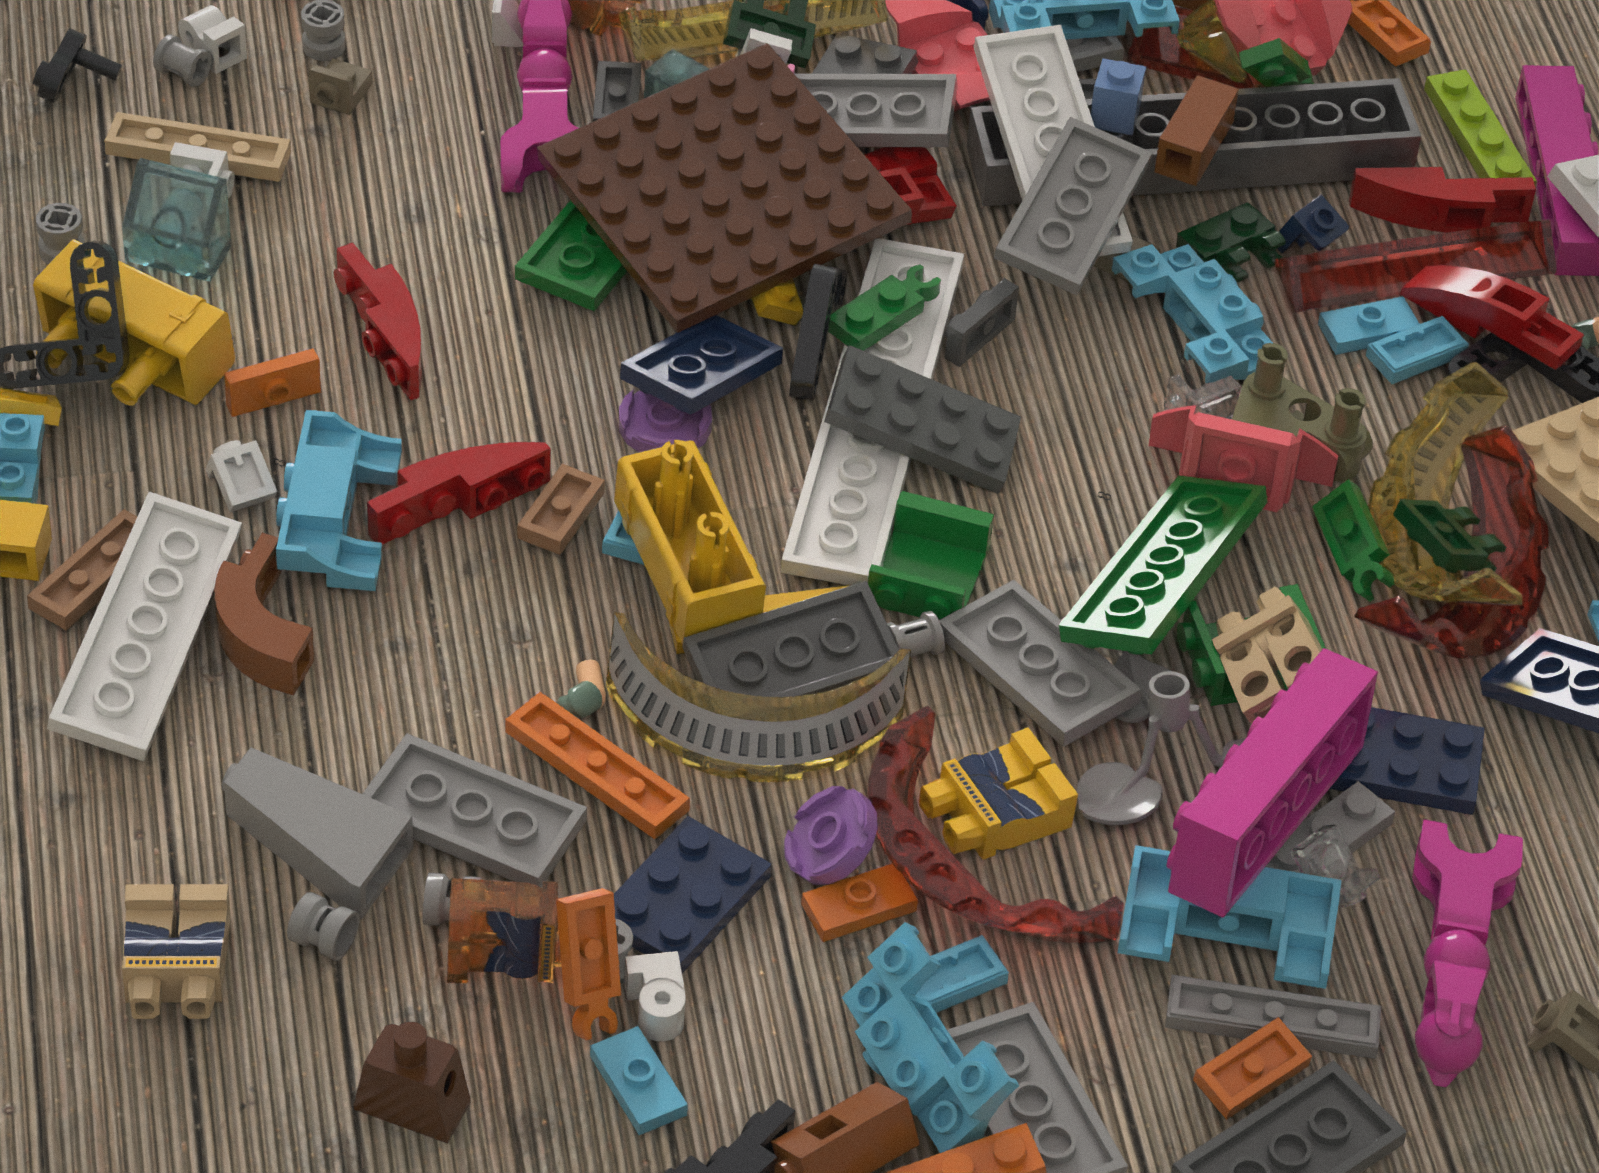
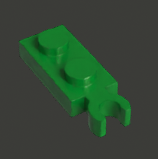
M1280 38L1239 52L1242 69L1265 87L1314 84L1308 61Z
M921 264L911 267L907 271L906 279L903 281L890 275L833 312L828 332L849 347L851 345L864 351L921 314L924 310V302L931 301L939 295L941 279L935 277L929 282H921L923 281L924 266Z
M1348 479L1314 504L1312 509L1341 575L1353 583V588L1357 594L1371 602L1374 600V595L1371 592V585L1374 580L1378 578L1379 581L1389 588L1394 585L1393 574L1379 564L1390 554L1360 487Z

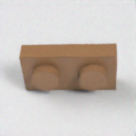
M561 464L518 523L517 539L561 555L605 493V480Z

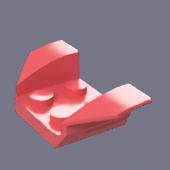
M881 0V4L897 24L898 46L917 50L918 64L912 74H956L958 89L954 112L990 100L973 48L975 37L988 34L979 22L973 21L971 11L947 0Z
M1214 0L1217 6L1216 15L1238 56L1241 51L1280 38L1308 61L1312 76L1317 75L1334 55L1353 9L1350 0ZM1248 73L1254 85L1261 84L1258 80H1256L1253 76H1251Z
M1196 405L1162 411L1153 414L1148 446L1182 453L1179 476L1266 486L1268 502L1263 510L1278 512L1283 507V504H1287L1290 500L1295 479L1330 487L1333 486L1338 455L1300 428L1296 437L1290 432L1205 413H1196Z

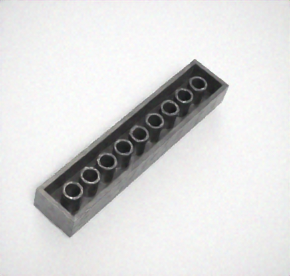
M1400 78L1239 89L1233 124L1197 186L1154 172L1159 138L1186 93L1142 95L1141 107L1133 135L1102 130L1152 152L1150 163L1132 196L1353 180L1355 168L1415 167L1422 137ZM1086 99L1091 114L1092 99ZM992 106L971 107L967 150L982 205L1021 204L1022 198Z

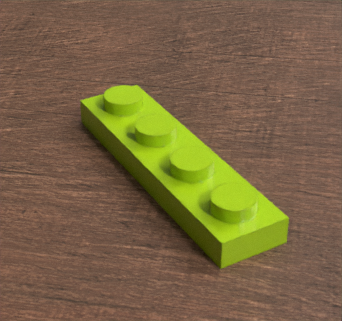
M1467 70L1427 76L1424 87L1425 92L1478 177H1533L1536 187V178Z

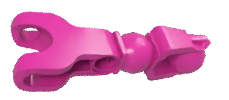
M521 0L518 7L517 17L523 31V59L517 72V79L523 93L522 120L517 125L509 128L500 140L501 192H523L526 177L533 172L546 170L538 160L537 147L578 129V127L571 124L567 115V92L573 78L567 60V29L572 17L568 0Z
M1423 819L1415 854L1412 882L1418 891L1431 901L1434 906L1431 943L1423 957L1428 982L1422 1005L1421 1022L1415 1032V1045L1418 1057L1425 1063L1433 1084L1447 1087L1460 1072L1473 1066L1483 1048L1480 1026L1474 1018L1484 981L1487 979L1490 971V958L1486 942L1491 911L1504 907L1513 899L1516 877L1519 875L1522 865L1523 838L1498 833V840L1493 849L1485 853H1469L1458 849L1449 840L1448 824Z

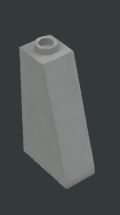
M250 747L238 764L233 763L230 765L223 777L222 791L225 792L226 815L339 906H345L356 911L359 914L360 920L365 916L413 849L412 815Z

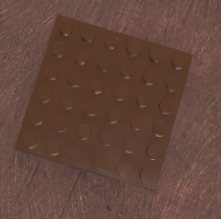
M768 43L537 147L538 160L676 333L810 271L814 264L822 265L911 223L912 210Z

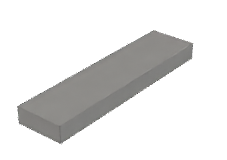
M1171 975L1165 1022L1166 1028L1245 1039L1279 1017L1306 1049L1376 1059L1379 1046L1380 1005Z

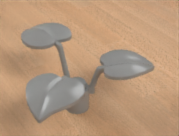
M1127 651L1123 652L1114 666L1141 688L1140 704L1116 718L1124 722L1136 723L1150 717L1141 764L1136 772L1124 763L1107 762L1097 764L1082 775L1076 789L1079 813L1087 819L1108 825H1125L1141 821L1150 816L1161 803L1163 795L1162 786L1157 781L1145 777L1150 768L1158 730L1176 732L1182 729L1188 720H1191L1210 761L1218 767H1222L1229 749L1234 744L1240 746L1245 740L1237 739L1228 742L1223 748L1222 756L1218 754L1200 718V707L1190 704V683L1187 677L1150 662L1140 655L1130 654Z

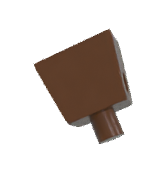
M404 1022L399 1026L395 1024L386 1025L364 1062L354 1101V1110L448 1144L471 1103L459 1051L451 1044L427 1036L426 1029L417 1022Z

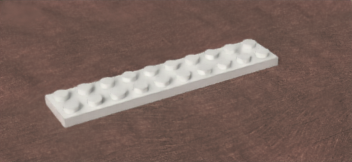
M875 239L859 296L890 275L903 281L906 279L907 271L919 264L924 266L923 281L921 282H929L933 278L939 277L941 285L939 295L931 301L924 302V310L921 314L864 351L933 380L963 269L964 254L886 239ZM844 344L782 556L781 573L850 586L863 581L868 583L869 569L872 564L883 566L894 525L896 503L901 491H903L911 458L824 422L841 361L848 348Z

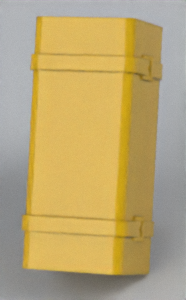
M75 239L69 242L35 278L33 283L42 329L49 334L43 341L79 338L70 272V257L73 250L83 243ZM91 249V257L85 258L83 264L85 268L93 269L95 283L85 284L86 292L98 288L109 289L108 281L97 282L96 272L98 268L104 266L103 257H95L94 250ZM118 260L130 356L125 372L111 384L113 388L112 393L122 403L134 406L141 395L153 384L170 394L197 405L235 362L228 313L207 303L204 298L183 292ZM94 297L88 305L89 316L93 321L101 324L109 320L112 311L110 303L102 297ZM103 345L102 352L93 354V356L108 363L116 361L115 353L107 352L105 345ZM54 349L48 357L49 367L53 369L58 368L69 354L62 349Z
M674 440V444L671 445L670 441H668L660 448L621 457L617 462L614 502L621 514L624 529L631 536L666 609V617L670 626L675 628L682 645L685 637L763 613L766 585L757 569V563L753 555L749 553L712 478L711 470L708 464L704 462L695 442L692 440Z

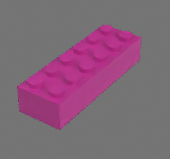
M1325 648L1320 651L1310 664L1305 662L1300 666L1293 684L1287 691L1281 689L1277 693L1270 711L1264 718L1257 717L1253 721L1243 743L1240 746L1234 744L1226 754L1219 771L1216 774L1210 772L1205 777L1195 799L1191 803L1185 801L1180 806L1173 822V830L1178 832L1177 840L1168 856L1166 865L1171 870L1169 893L1220 917H1225L1363 748L1378 671Z

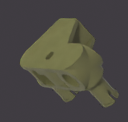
M1275 343L1262 345V348H1259L1257 352L1256 370L1248 375L1243 383L1232 420L1290 432L1296 437L1300 428L1338 455L1334 481L1343 482L1356 477L1360 471L1362 460L1373 448V440L1369 431L1360 423L1362 411L1366 403L1365 396L1356 389L1344 388L1339 390V394L1336 393L1335 405L1332 406L1283 377L1285 363L1288 359V353L1284 347ZM1307 403L1305 414L1298 410L1291 413L1289 408L1294 404Z

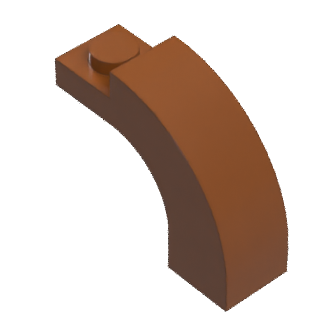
M262 532L252 550H245L239 565L223 560L219 568L214 588L217 632L226 656L244 675L263 686L294 696L314 662L313 628L282 619L269 612L262 605L282 570L277 569L276 546L278 537Z

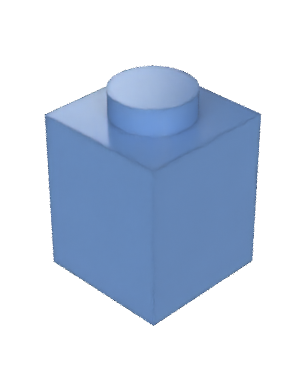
M1102 59L1094 85L1091 117L1095 128L1133 135L1141 107L1146 73L1145 66L1130 64L1125 61Z

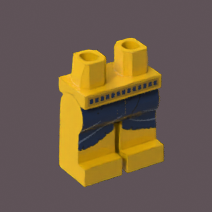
M1029 727L1012 733L1010 743L983 754L974 753L967 755L959 761L954 758L943 762L940 779L921 787L919 807L927 818L933 819L947 813L951 815L953 819L944 822L942 834L946 845L953 854L975 849L981 859L984 860L995 856L997 849H1010L1072 828L1078 793L1055 763L1051 764V757Z

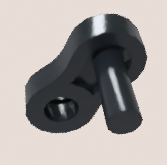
M69 28L50 63L44 60L40 63L33 80V85L39 87L38 97L55 103L76 64L114 81L117 80L122 65L84 49L87 35Z

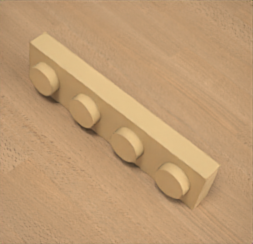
M121 112L116 113L104 141L105 153L107 155L170 164V152L175 142L227 151L229 171L234 172V175L280 182L291 154L290 139Z

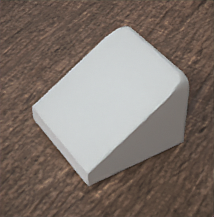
M494 0L492 42L494 46L523 47V31L517 17L519 4L516 0Z

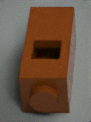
M1197 75L1159 138L1154 172L1197 186L1233 124L1239 89Z
M879 1082L870 1085L771 1141L775 1156H777L775 1173H871L920 1145L908 1099Z

